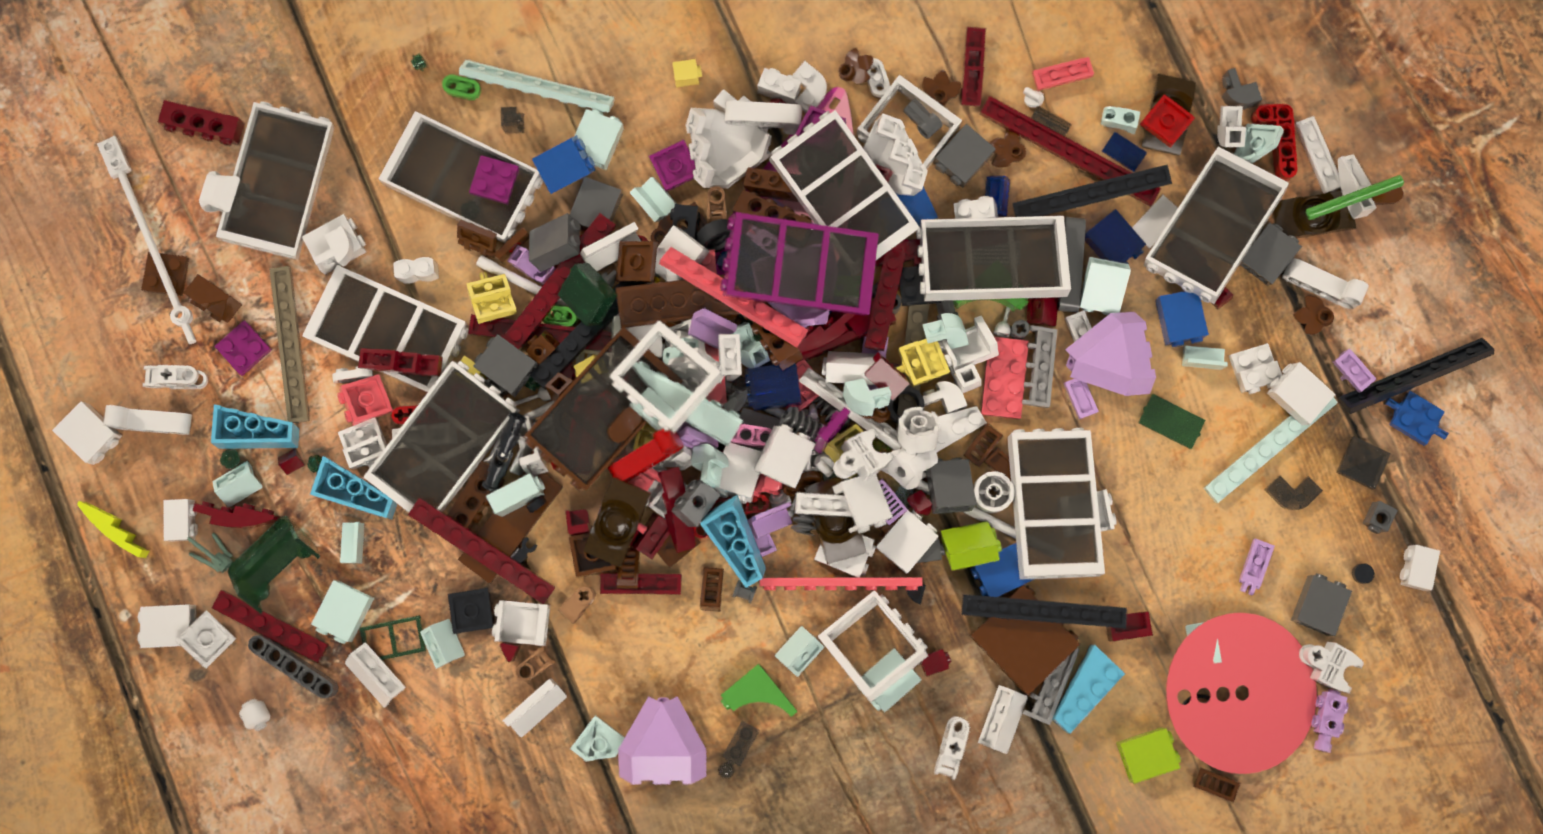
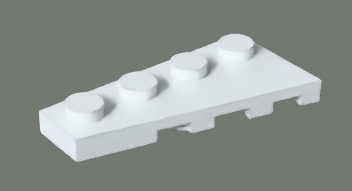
M977 406L938 416L940 424L937 446L935 448L936 453L987 423Z

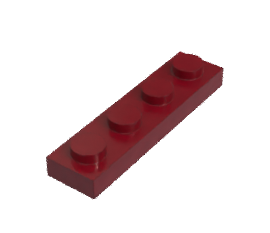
M601 573L600 594L681 595L682 574H639L638 588H617L618 574Z

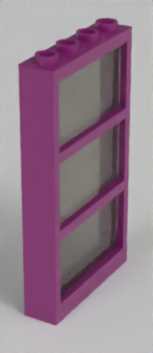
M737 212L732 217H729L728 229L730 230V238L727 237L725 243V250H728L727 258H724L723 261L725 279L722 278L720 285L723 296L856 315H869L879 234Z

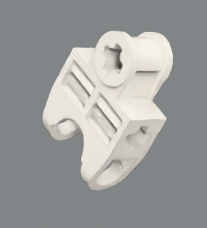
M158 365L144 366L143 369L146 372L145 383L142 386L146 388L202 389L208 383L207 374L191 366ZM199 374H201L203 382L200 385H195L194 383L198 380Z
M871 429L848 439L840 447L844 453L834 463L833 470L839 478L846 479L858 473L864 481L877 474L894 456L891 452L887 454L886 452L879 453L874 450L872 441L879 434L875 429Z
M1327 642L1325 648L1306 644L1299 651L1300 660L1314 668L1311 679L1326 687L1345 693H1350L1352 688L1348 686L1344 679V670L1349 666L1362 668L1364 664L1353 652L1333 642Z
M955 716L948 720L934 774L938 775L940 773L950 776L951 779L955 780L969 733V724L965 719ZM961 721L962 729L955 732V723ZM953 744H954V745H955V749H954V748L950 749V745H953Z

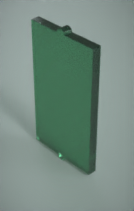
M1152 394L1147 406L1143 407L1144 412L1138 423L1192 449L1197 437L1201 436L1200 431L1206 420Z

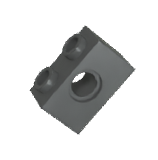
M701 479L693 480L687 485V491L675 501V507L672 509V512L688 527H697L720 496L714 488L701 481ZM694 497H695V499H696V505H695V506L693 505V498H694Z

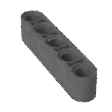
M1065 217L1064 224L1071 291L1068 297H1058L1057 310L1078 313L1081 299L1086 219Z
M255 635L249 639L248 648L252 653L316 696L331 698L337 694L339 686L335 680L278 642L264 635ZM259 639H262L264 642L261 650L257 647ZM276 650L280 652V659L278 661L273 657ZM292 661H295L297 664L295 672L290 669ZM309 672L314 676L312 683H309L306 679ZM326 683L329 684L331 688L329 694H325L323 691V687Z

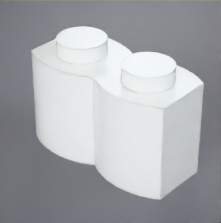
M421 257L414 261L402 259L393 263L394 277L402 283L410 284L418 280L429 282L439 278L438 264L429 257Z

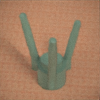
M215 533L212 534V537L223 554L218 552L216 555H213L197 541L187 537L189 542L212 560L210 562L192 552L189 553V556L221 573L227 571L234 561L230 559L233 555L228 552Z

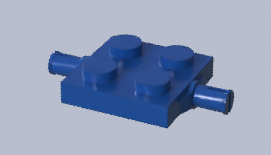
M1408 391L1400 403L1392 398H1388L1384 403L1394 409V416L1389 425L1421 445H1427L1433 434L1443 440L1447 438L1449 433L1439 428V422L1445 411L1414 392Z

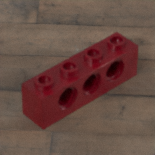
M166 100L163 101L157 121L164 127L165 131L171 133L180 131L188 137L197 135L209 142H212L214 139L227 146L232 144L239 145L245 123L239 117ZM185 117L184 122L179 123L181 118ZM204 121L203 126L198 128L199 123ZM223 126L222 130L217 132V128Z

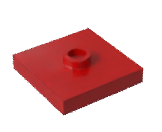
M1164 94L1139 125L1171 148L1196 117Z

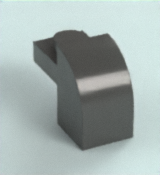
M1235 68L1227 70L1223 75L1222 84L1227 90L1221 97L1226 105L1243 106L1244 110L1255 107L1262 101L1257 82L1241 86Z

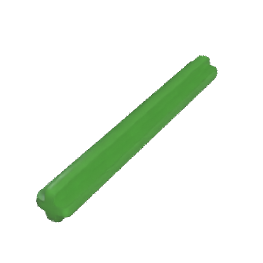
M1401 175L1381 181L1308 208L1306 216L1309 220L1318 218L1402 187L1404 180Z

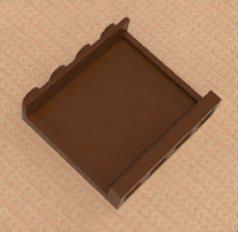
M1024 585L1018 587L1019 589L1009 597L1038 600L1035 597V591L1028 585L1026 587ZM989 617L969 635L1016 686L1028 696L1081 645L1077 641L1079 637L1072 630L1067 631L1063 626L1064 623Z

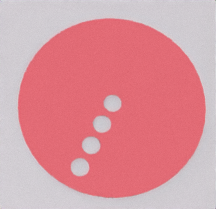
M1224 614L1199 625L1184 639L1177 649L1167 677L1166 699L1168 711L1174 729L1181 741L1204 763L1229 773H1257L1268 770L1286 760L1305 739L1316 710L1317 687L1316 681L1310 678L1313 668L1300 660L1299 651L1302 646L1289 631L1278 623L1256 614ZM1217 639L1222 660L1220 663H1214L1213 661ZM1240 685L1246 686L1249 691L1247 699L1243 701L1237 699L1235 695V690ZM1220 687H1226L1229 690L1230 696L1225 702L1219 701L1216 697V691ZM1201 688H1206L1210 692V700L1207 703H1200L1197 699V692ZM1183 689L1188 690L1191 694V700L1186 705L1180 704L1177 699L1179 691Z

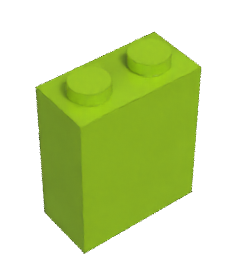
M988 521L941 531L944 551L951 570L999 561V552H1002L1000 540H997L995 529L990 527Z
M1161 727L1116 742L1129 782L1135 784L1180 769L1179 763L1181 758L1178 751H1174L1172 745L1174 738L1170 730L1167 731V728Z

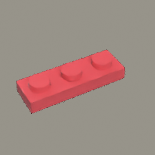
M1085 57L1033 70L1032 75L1036 89L1040 91L1091 78L1094 76L1090 58Z

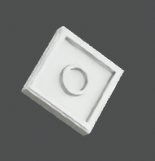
M205 611L175 641L206 669L236 638L208 611Z

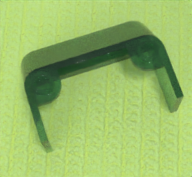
M282 516L230 565L228 575L236 595L261 614L263 609L260 601L265 600L269 596V583L297 556L300 559H304L313 555L319 559L321 555L313 541L288 516Z

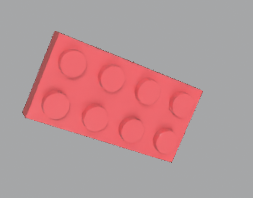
M994 337L998 345L999 355L986 360L981 414L1020 420L1029 341Z

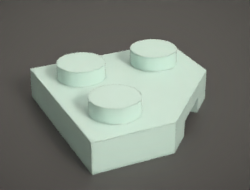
M1246 124L1245 147H1237L1234 155L1249 163H1254L1277 148L1284 129L1281 126Z
M595 715L570 749L585 761L612 758L617 756L618 749L625 737Z

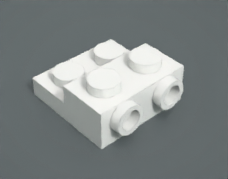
M1268 343L1229 355L1241 393L1248 391L1249 394L1261 391L1260 387L1267 386L1270 389V384L1282 376L1278 362L1274 361Z

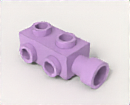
M1329 689L1328 692H1322V695L1317 697L1316 707H1319L1311 722L1314 732L1319 733L1318 741L1315 740L1314 749L1331 753V738H1339V735L1344 730V723L1342 721L1348 711V697L1341 696L1340 691ZM1334 701L1337 702V703H1336V708L1333 707V702H1334ZM1330 721H1332V727H1331V728H1329V726H1328V723H1329Z

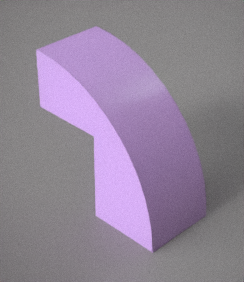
M517 245L507 260L515 268L542 285L546 283L556 270L552 266L542 272L529 262V250Z

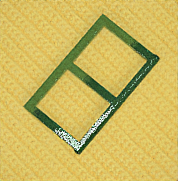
M420 615L359 628L362 644H364L365 642L367 643L365 631L388 626L393 654L380 656L381 660L426 651L425 642L420 633L423 630ZM416 620L421 648L398 653L393 625Z

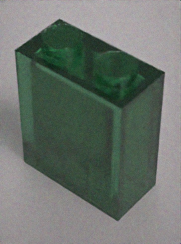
M589 263L575 264L558 293V296L585 326L600 325L618 295Z

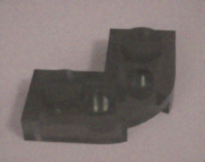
M1280 475L1264 489L1277 504L1289 510H1300L1307 507L1323 492L1309 476L1293 489Z

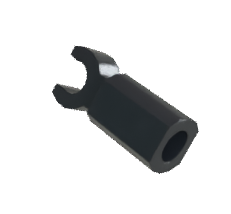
M528 537L522 541V547L520 549L517 548L510 556L520 564H523L528 558V553L535 551L537 548L536 544L532 548L526 547V542L529 540Z

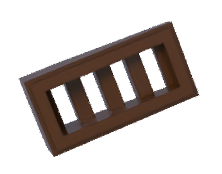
M986 423L963 456L980 467L1003 437V434L989 423ZM986 431L993 434L995 436V439L993 440L988 435H986ZM982 437L986 439L988 442L991 443L990 446L986 445L980 439ZM979 444L986 450L985 453H983L975 446ZM971 451H975L982 457L978 459L977 457L971 454Z
M629 549L622 567H618L617 588H638L640 551L637 549Z
M704 567L700 599L701 610L721 611L724 569ZM708 575L719 576V579H709L707 577ZM707 584H718V587H709ZM706 592H715L717 595H706ZM706 600L716 601V603H707Z
M1200 767L1193 787L1234 803L1241 783ZM1204 775H1209L1205 786H1202L1201 783ZM1215 777L1217 779L1212 790L1209 786L1212 778ZM1222 780L1225 782L1220 793L1217 792V789ZM1230 783L1232 784V788L1228 796L1225 795V792L1228 787V784Z

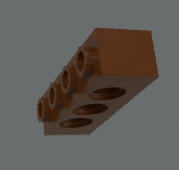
M747 168L743 184L745 191H754L760 197L799 202L778 172ZM790 174L801 191L818 179L816 177ZM825 182L805 196L810 204L823 206L827 189Z
M743 190L732 209L733 213L737 212L771 217L776 214L779 215L777 219L813 224L809 216L805 214L800 216L794 213L793 209L784 206V208L778 206L774 200L769 198L765 200L754 191L748 192ZM756 207H762L760 211L753 212ZM744 220L759 228L763 227L768 232L779 236L780 225ZM786 227L785 240L804 248L813 230Z
M763 302L772 308V306L768 302ZM751 320L752 324L750 327L755 335L759 334L761 336L760 343L764 350H770L772 355L769 357L775 367L779 365L783 371L803 359L798 347L796 348L772 332L766 333L767 329ZM779 344H784L780 349L775 348Z
M481 461L447 514L457 522L460 516L466 515L467 522L463 526L469 530L482 519V511L485 506H490L486 496L493 493L489 490H480V484L486 480L489 473V465ZM504 477L501 478L499 484L500 488L503 486L505 480L503 479ZM477 498V507L471 509L469 506L470 500Z

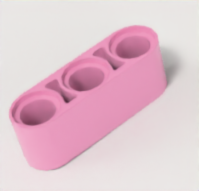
M741 424L730 443L764 448L766 443L762 442L760 437L763 434L770 435L772 430L766 427ZM743 431H749L752 434L748 440L740 437Z

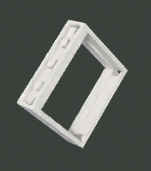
M899 75L858 127V139L865 144L870 134L867 130L897 91H899L910 100L917 99L930 114L934 113L943 124L950 128L923 164L928 169L958 130L962 120Z
M658 321L609 377L614 381L612 385L619 392L624 390L629 394L627 398L633 404L637 405L639 403L644 407L642 411L650 418L655 416L659 420L657 424L666 431L670 429L675 433L719 383L723 375L716 367L663 323ZM660 335L709 375L671 419H668L622 379Z
M875 590L818 635L821 642L870 702L875 700L928 656L925 651L927 646L920 638L918 640L912 635L915 633L908 623L904 625L900 621L902 617L895 608L891 610L887 606L889 601L883 594L879 596ZM878 605L916 650V653L870 689L832 641Z

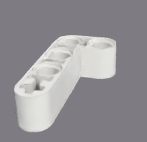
M728 101L725 105L724 122L735 126L783 128L784 133L795 134L801 124L802 106L784 103Z
M1296 258L1290 261L1283 274V279L1347 309H1354L1361 305L1369 287L1364 281L1352 279L1347 282Z
M106 405L103 426L119 430L190 435L192 415Z

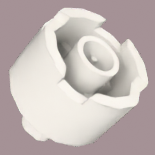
M912 407L904 411V414L899 418L897 437L899 444L905 449L906 453L913 455L932 451L936 448L940 424L938 416L933 411L932 413L923 411V407Z
M996 471L987 472L973 484L976 507L984 512H1000L1013 501L1014 485L1003 473ZM991 488L997 492V495L994 497L988 492Z

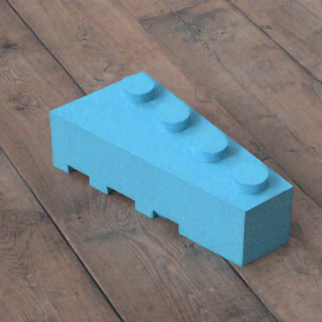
M214 404L211 444L218 449L298 448L300 429L294 423Z
M322 457L310 495L384 518L393 519L397 503L374 485L333 460Z
M738 495L708 511L700 524L747 588L763 578L766 567Z
M1095 645L1089 646L1084 659L1078 666L1077 672L1058 703L1052 719L1069 734L1125 675Z

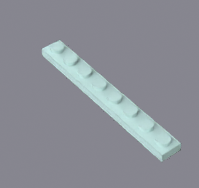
M465 60L459 70V75L466 76L469 79H479L488 84H498L508 89L514 88L524 93H534L543 98H553L563 103L569 102L577 104L579 107H589L600 112L609 113L614 105L615 97L470 60Z
M1332 398L1309 425H1301L1290 415L1203 489L1215 503H1219L1338 402Z

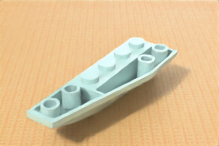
M636 362L632 366L644 384L651 388L676 412L694 393L686 389L682 384L669 380L663 373H656L650 370V366L644 362ZM704 399L685 421L728 446L743 420L739 419L740 415L732 410L727 412L722 409V405L715 400L710 402Z

